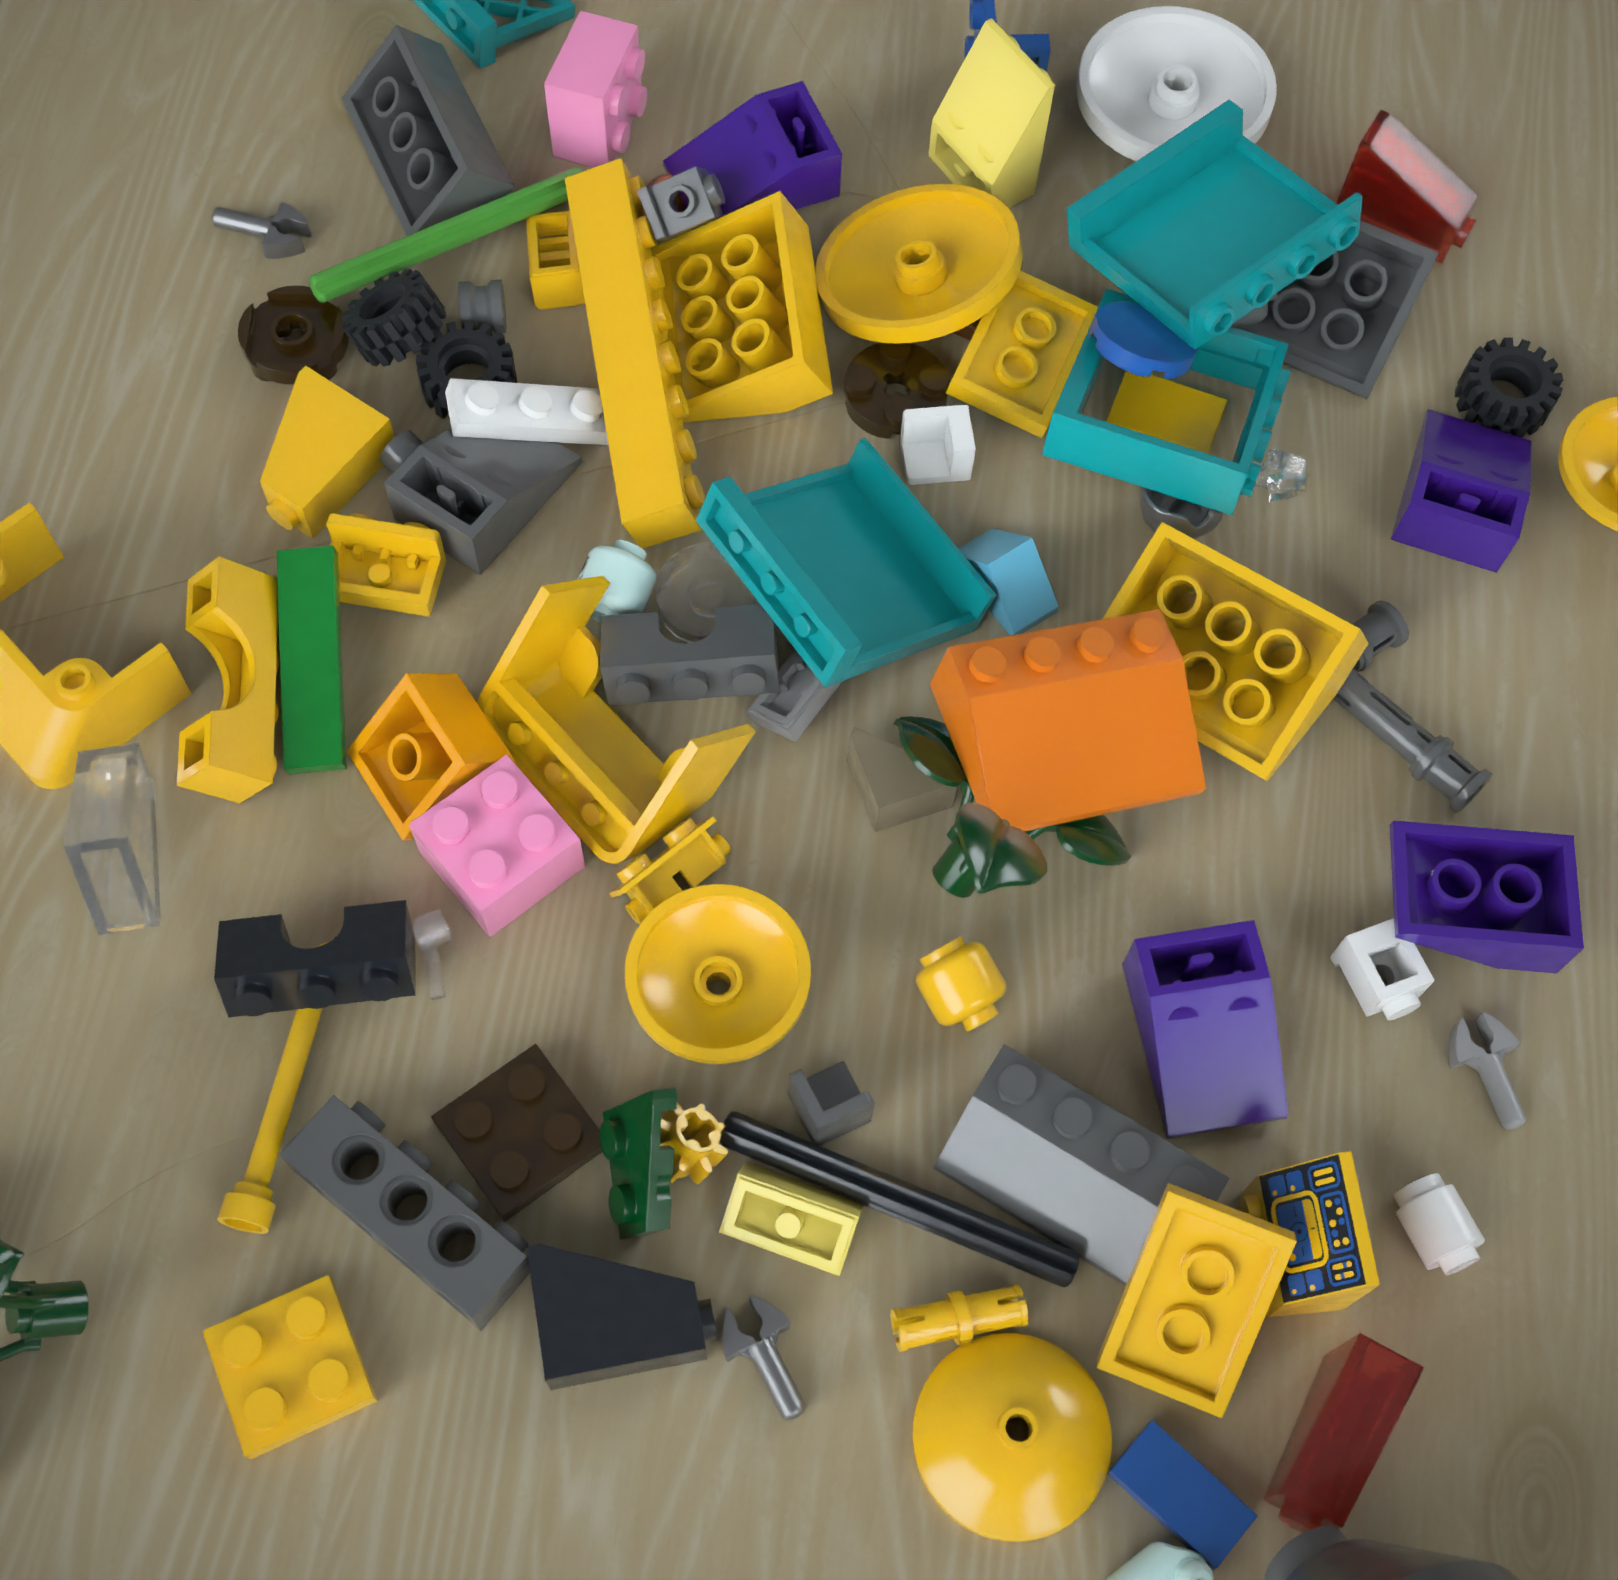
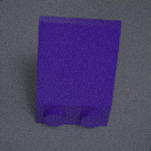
M1394 820L1389 825L1395 938L1497 969L1558 973L1584 949L1574 835Z

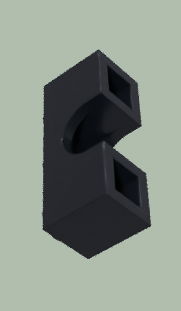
M406 900L344 907V921L339 934L327 944L308 949L291 945L282 914L219 921L214 980L228 1018L260 1016L265 1013L305 1008L321 1009L331 1005L365 1001H386L392 998L416 996V938Z

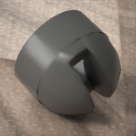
M405 430L387 444L380 455V461L393 473L423 442L411 430Z

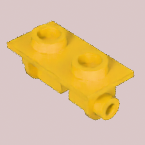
M712 816L697 824L691 817L682 821L662 837L668 845L667 848L651 860L645 853H642L616 874L622 883L609 892V895L613 898L626 893L632 901L625 905V908L632 919L640 925L656 906L667 898L682 892L681 888L672 878L677 872H680L691 888L696 887L719 867L726 864L725 856L732 851L728 842L720 834L716 833L713 837H710L706 831L717 820Z

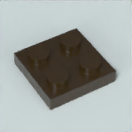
M536 1043L431 1116L437 1128L504 1222L602 1153L599 1128Z

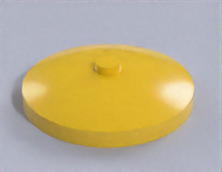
M928 184L892 192L871 201L849 215L832 231L817 257L815 265L817 289L827 315L837 326L851 335L880 343L901 344L926 341L960 330L977 321L997 306L1008 294L1018 278L1022 266L1023 248L1014 215L995 196L964 185Z

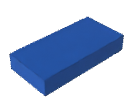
M1153 1420L1147 1423L1107 1473L1185 1547L1200 1554L1212 1570L1218 1568L1258 1516Z

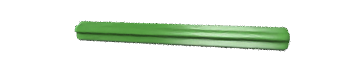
M580 167L571 168L313 274L309 277L310 288L315 298L319 302L324 303L370 284L381 277H387L389 273L399 272L568 201L565 178L583 172Z

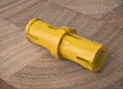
M1018 1283L1011 1284L1009 1287L964 1295L961 1290L946 1293L945 1300L901 1309L898 1307L892 1308L890 1313L893 1335L899 1334V1338L895 1339V1343L900 1352L907 1351L909 1348L953 1339L957 1345L972 1342L973 1335L1028 1325L1026 1300L1018 1302V1297L1023 1296V1291Z

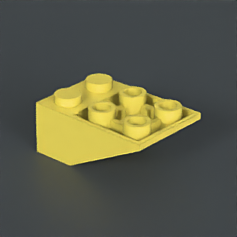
M992 18L985 21L932 119L928 156L953 184L985 191L998 198L1008 208H1011L1035 194L1055 84L1044 69L1039 68L1022 51L1015 38L1007 35Z

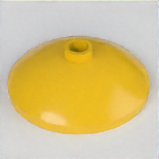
M1612 397L1591 404L1572 420L1560 442L1558 463L1562 480L1575 502L1592 518L1618 531V397Z
M710 884L697 886L667 898L656 906L640 923L632 937L626 955V992L631 1009L640 1026L657 1044L667 1051L699 1063L728 1064L740 1062L760 1055L772 1048L797 1023L807 1002L810 990L811 962L806 941L795 921L783 908L768 897L748 888L735 885ZM714 980H723L730 986L727 992L720 995L711 993L707 987Z
M998 1333L982 1336L972 1340L971 1343L959 1346L949 1353L932 1371L921 1390L915 1407L912 1423V1443L921 1479L932 1498L948 1516L964 1528L978 1535L999 1541L1024 1542L1057 1533L1073 1523L1090 1507L1101 1490L1108 1473L1112 1452V1430L1107 1407L1101 1392L1088 1372L1076 1359L1046 1340L1019 1333ZM1018 1417L1027 1423L1029 1436L1026 1441L1017 1442L1008 1436L1006 1432V1422L1008 1419Z

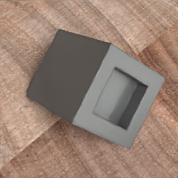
M844 1061L808 1078L805 1077L801 1068L789 1073L788 1095L812 1143L821 1146L871 1122L875 1102L869 1091L860 1093Z

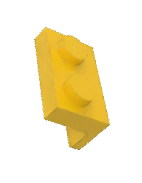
M353 513L349 516L329 514L326 526L331 537L330 546L333 545L338 552L340 602L430 617L446 564V556L440 533L416 522L404 524L378 521L360 513Z

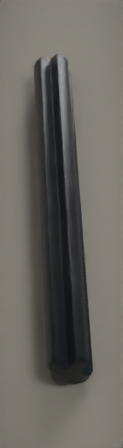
M737 1111L730 1112L724 1121L725 1128L721 1131L719 1142L726 1148L1060 1287H1068L1075 1277L1080 1256L1076 1251Z

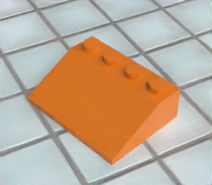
M1160 609L949 646L930 682V687L976 803L988 807L1001 819H1006L1010 826L1024 832L1202 794L1206 789L1183 658Z

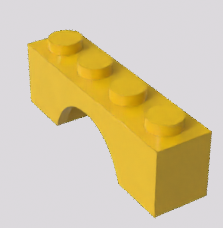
M220 556L188 579L185 630L195 636L215 659L223 680V701L220 710L209 712L179 732L177 786L240 804L273 784V778L277 769V759L274 755V726L279 714L278 705L275 702L276 675L280 666V655L277 652L279 624L278 586L276 577Z

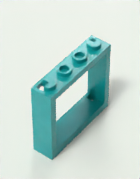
M1106 289L1096 313L1101 306L1111 302H1137L1126 294ZM1230 327L1221 336L1213 337L1199 347L1189 370L1255 390L1233 460L1229 461L1082 415L1105 360L1095 347L1097 338L1090 337L1088 330L1053 411L1042 455L1232 515L1240 494L1251 497L1262 465L1252 461L1262 462L1272 434L1271 430L1291 371L1281 368L1289 344Z

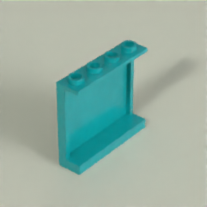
M1227 100L1067 207L1069 247L1195 350L1211 338L1224 334L1234 322L1254 308H1260L1267 304L1274 294L1296 279L1306 277L1316 265L1333 253L1349 247L1356 237L1359 236L1363 196L1356 192L1337 205L1243 136V109L1231 100Z
M867 438L859 440L847 464L746 494L742 492L731 477L713 481L696 519L698 525L825 688L974 632L997 596Z

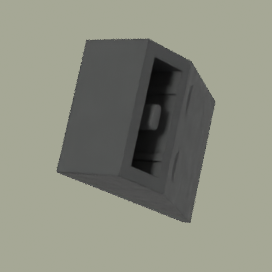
M451 428L420 444L384 482L394 520L400 524L416 522L430 529L437 530L441 536L444 552L481 575L582 463V457L558 442L453 437Z

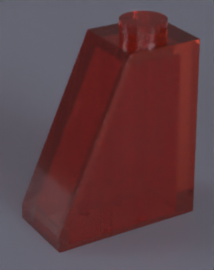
M1380 110L1359 143L1336 204L1339 205L1358 192L1363 196L1360 220L1439 252L1435 261L1442 264L1453 245L1462 249L1477 221L1468 215L1478 196L1390 113Z
M1361 1333L1324 1355L1263 1498L1266 1502L1280 1509L1277 1517L1283 1523L1301 1533L1323 1526L1335 1527L1337 1529L1343 1528L1421 1376L1423 1366Z

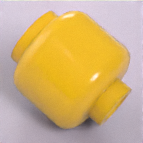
M959 936L919 959L924 968L916 975L915 982L939 1024L952 1026L962 1022L968 1032L999 1014L993 1003L1004 995L1007 986L989 952L982 943L977 941L965 943L962 936Z

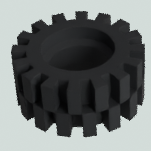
M404 269L401 274L398 271L389 273L388 280L386 281L382 277L374 281L375 287L371 290L364 288L359 293L362 297L359 300L353 299L348 305L351 310L343 313L342 329L368 363L370 362L372 366L377 367L380 363L382 366H389L394 358L397 362L405 360L407 352L412 351L415 354L422 348L419 344L423 341L430 342L435 337L432 331L440 330L444 324L441 319L446 318L445 307L425 278L417 270L412 272L411 269Z
M464 320V329L457 330L455 322L446 324L447 334L443 335L440 330H434L432 333L435 337L432 339V343L426 341L421 343V354L416 356V365L422 393L429 408L434 407L436 415L442 419L449 413L445 394L450 380L447 375L458 366L478 364L486 367L487 371L474 380L517 383L510 343H506L505 336L499 330L492 334L491 325L482 323L478 331L475 330L474 321Z
M1504 337L1500 345H1498L1495 339L1490 340L1484 348L1480 346L1475 350L1457 382L1455 397L1459 398L1456 404L1458 411L1469 410L1464 418L1465 421L1472 423L1479 421L1482 426L1505 433L1511 431L1512 435L1523 438L1526 432L1532 435L1537 432L1540 425L1544 424L1561 396L1563 388L1560 385L1563 382L1562 373H1554L1558 367L1557 362L1554 358L1545 362L1543 358L1547 351L1540 346L1535 353L1528 350L1531 342L1522 339L1518 347L1513 346V338ZM1491 380H1503L1514 384L1524 393L1525 398L1505 395L1493 385Z

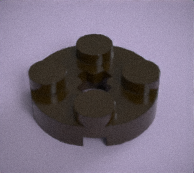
M285 286L268 292L269 300L261 303L256 309L252 303L244 311L238 325V339L244 357L258 379L280 384H295L298 373L305 366L328 380L336 375L337 364L343 359L349 343V337L341 327V322L344 321L342 319L343 312L338 305L336 307L329 301L319 302L310 287ZM292 329H301L303 334L302 338L295 341L281 339V337L290 336Z
M879 343L869 346L852 359L845 373L844 394L848 415L865 432L879 438L890 439V433L901 434L902 418L905 410L946 406L948 397L946 391L950 384V374L934 354L916 344ZM887 385H903L906 387L908 394L904 396L902 393L896 392L890 396L886 394Z

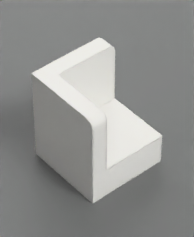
M968 405L907 409L903 412L900 445L906 482L909 485L968 481L971 479L976 448Z

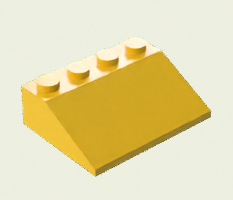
M781 191L651 248L652 256H655L658 260L665 281V287L658 289L659 296L666 302L673 328L666 331L667 339L673 343L681 367V371L674 374L675 382L682 388L689 409V415L682 417L683 423L786 413L833 394L809 227Z
M1163 522L1159 525L1102 618L1106 619L1160 609L1183 658L1198 742L1267 782L1339 692L1369 644L1360 628Z

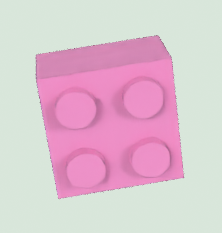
M584 11L579 12L544 82L553 157L590 167H597L614 161L618 153L623 154L626 151L633 119L635 116H642L647 102V88L641 84V75L645 64V51L639 49L638 25Z
M507 754L409 824L419 853L489 937L499 932L585 868L580 838Z

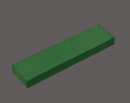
M333 545L276 551L283 769L288 775L347 769L338 552Z

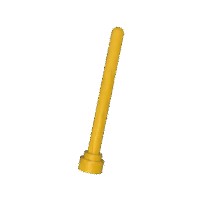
M328 942L322 943L317 947L327 944ZM323 1008L297 1009L244 1179L235 1183L233 1192L225 1193L217 1220L225 1226L257 1234L269 1232L276 1205L271 1202L274 1192L268 1187Z

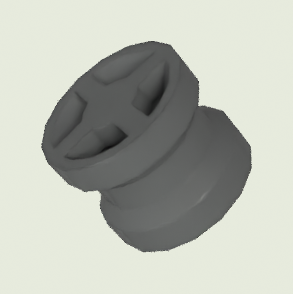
M502 279L491 280L486 286H475L470 281L459 282L458 298L462 329H464V320L474 321L475 330H479L482 323L491 325L494 333L498 330L501 333H506V306Z

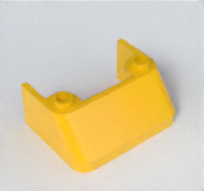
M30 502L0 522V602L65 558L38 511ZM0 628V745L31 781L42 788L58 789L71 784L192 694L169 650L161 642L114 677H111L97 662L87 658L67 660L43 676Z
M604 576L542 585L479 695L477 704L515 759V765L568 826L599 859L609 864L621 863L640 855L707 802L721 785L756 731L749 724H744L691 739L686 747L675 750L666 762L663 763L594 691L602 678L600 671L601 644L585 625L606 592L610 582Z

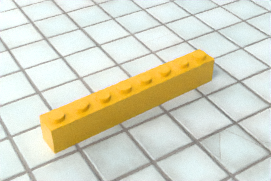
M619 158L566 177L565 184L621 523L638 546L644 549L701 531L702 528L698 525L696 519L699 514V508L704 503L705 495L698 477L695 474L692 475L690 462L697 460V452L688 429H684L682 417L689 415V409L683 390L679 384H676L674 377L675 373L681 371L676 349L670 340L668 341L666 334L667 330L673 328L667 304L659 296L658 289L665 287V281L659 262L655 256H652L651 247L657 246V241L648 218L644 215V209L637 190L645 187V184L640 175L632 177L623 159Z

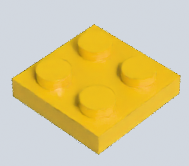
M329 1275L202 1330L244 1457L250 1460L378 1402L334 1280Z

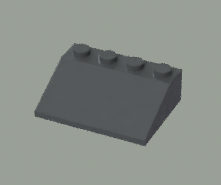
M1360 220L1359 236L1356 237L1349 247L1336 251L1316 265L1306 277L1296 279L1277 292V299L1268 302V313L1262 322L1237 329L1289 344L1283 364L1364 399H1368L1433 268L1439 252Z

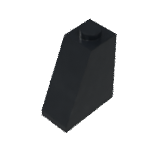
M543 1244L527 1246L544 1376L551 1390L707 1360L705 1341L717 1339L711 1299L698 1301L694 1281Z

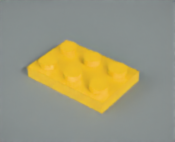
M1020 270L1018 278L1008 294L997 306L981 317L946 394L1042 438L1050 424L1053 411L1098 307Z
M1168 1183L1097 1356V1368L1223 1418L1297 1242L1295 1232Z

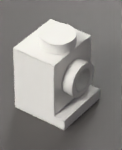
M1394 918L1347 935L1330 956L1335 968L1341 967L1366 1017L1383 1011L1387 1020H1394L1411 1013L1421 1006L1418 997L1435 981L1415 943L1395 938ZM1380 975L1386 979L1388 986H1385Z

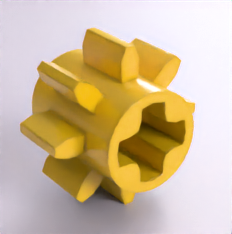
M677 1103V1110H667L662 1115L660 1146L670 1145L674 1148L673 1175L670 1181L672 1184L677 1178H683L688 1175L697 1185L700 1184L712 1172V1167H716L728 1153L726 1148L718 1144L721 1131L725 1128L724 1123H718L715 1117L705 1110L704 1104L700 1103L696 1108H689L683 1111L682 1107Z

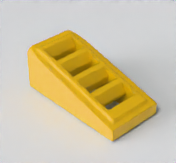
M570 211L537 214L526 218L529 276L535 307L539 310L583 305L585 299ZM567 234H568V236L539 239V238H542V237L559 236V235H567Z

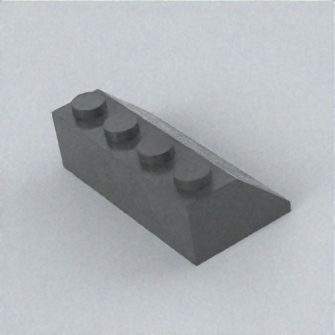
M396 25L343 95L342 101L405 234L408 236L506 196L514 187V184L443 44Z
M1005 1044L971 1097L934 1165V1169L1049 1240L1076 1251L1080 1259L1124 1286L1127 1285L1167 1184H1173L1217 1202L1229 1180V1177Z

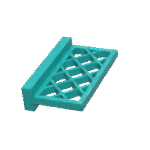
M413 0L479 69L495 63L496 48L575 17V4L570 0H537L550 3L552 7L547 9L527 6L529 0H521L520 4L500 0ZM490 14L516 19V21L498 27L497 22Z

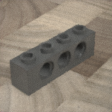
M333 1095L279 1153L280 1156L296 1174L481 1331L530 1274L529 1261L523 1253L527 1246H529L528 1242L501 1219L493 1227L475 1213L476 1209L481 1205L479 1201L455 1180L451 1179L444 1187L430 1176L427 1171L433 1164L411 1143L403 1140L396 1147L381 1135L380 1132L386 1125L367 1106L357 1101L349 1108ZM365 1155L379 1157L378 1167L371 1176L361 1180L349 1178L350 1168L358 1158ZM412 1194H421L427 1197L426 1207L418 1217L412 1220L396 1218V1209L405 1197ZM458 1234L474 1236L476 1238L475 1248L466 1259L451 1262L443 1258L444 1247L452 1237Z

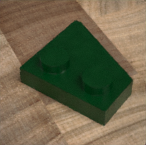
M676 1088L651 1090L603 1112L604 1122L600 1128V1145L603 1155L609 1159L613 1186L609 1192L608 1204L611 1218L614 1223L618 1224L620 1240L644 1237L670 1229V1181L673 1175L674 1148L670 1145L660 1146L662 1111L677 1110Z

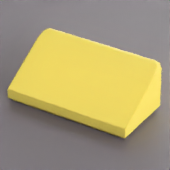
M747 1162L744 1163L737 1174L719 1233L840 1276L864 1205L834 1192Z

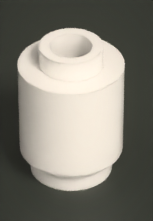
M1439 1173L1420 1178L1394 1194L1393 1197L1400 1208L1396 1215L1427 1270L1441 1267L1447 1276L1467 1268L1480 1259L1476 1248L1481 1246L1485 1239L1452 1184L1445 1185Z

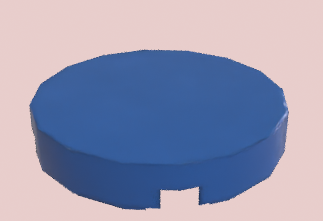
M1111 302L1101 306L1089 330L1090 337L1097 338L1095 347L1104 358L1123 370L1143 377H1150L1153 370L1166 372L1163 377L1166 379L1182 376L1190 369L1199 349L1198 347L1194 350L1139 303Z

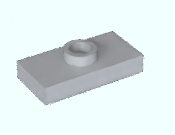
M794 650L779 670L780 692L760 694L747 713L755 724L796 742L842 682L825 688L798 652Z

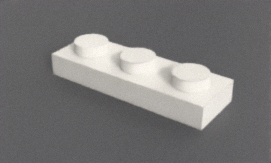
M454 378L449 380L445 394L453 437L609 445L600 390L598 388Z

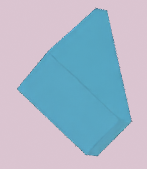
M992 528L958 548L996 593L997 596L990 605L989 610L1010 636L1022 634L1057 613L1059 606L1032 537Z

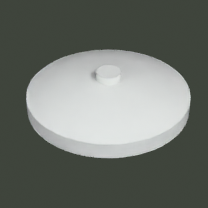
M1178 6L1139 9L1108 22L1097 31L1086 45L1081 57L1076 82L1079 108L1089 127L1105 144L1134 161H1138L1227 100H1231L1243 109V136L1255 144L1261 138L1269 123L1277 90L1275 74L1267 55L1245 31L1214 14Z

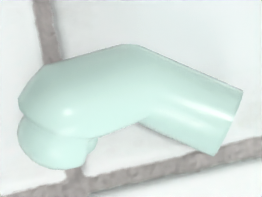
M1153 1542L1107 1577L1106 1580H1214V1575L1206 1560L1195 1551L1163 1542Z

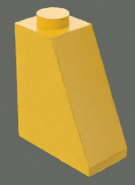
M305 366L297 375L260 479V484L268 502L266 510L269 515L283 528L292 530L295 527L314 539L326 526L329 514H338L384 465L380 461V455L387 444L394 438L390 419Z

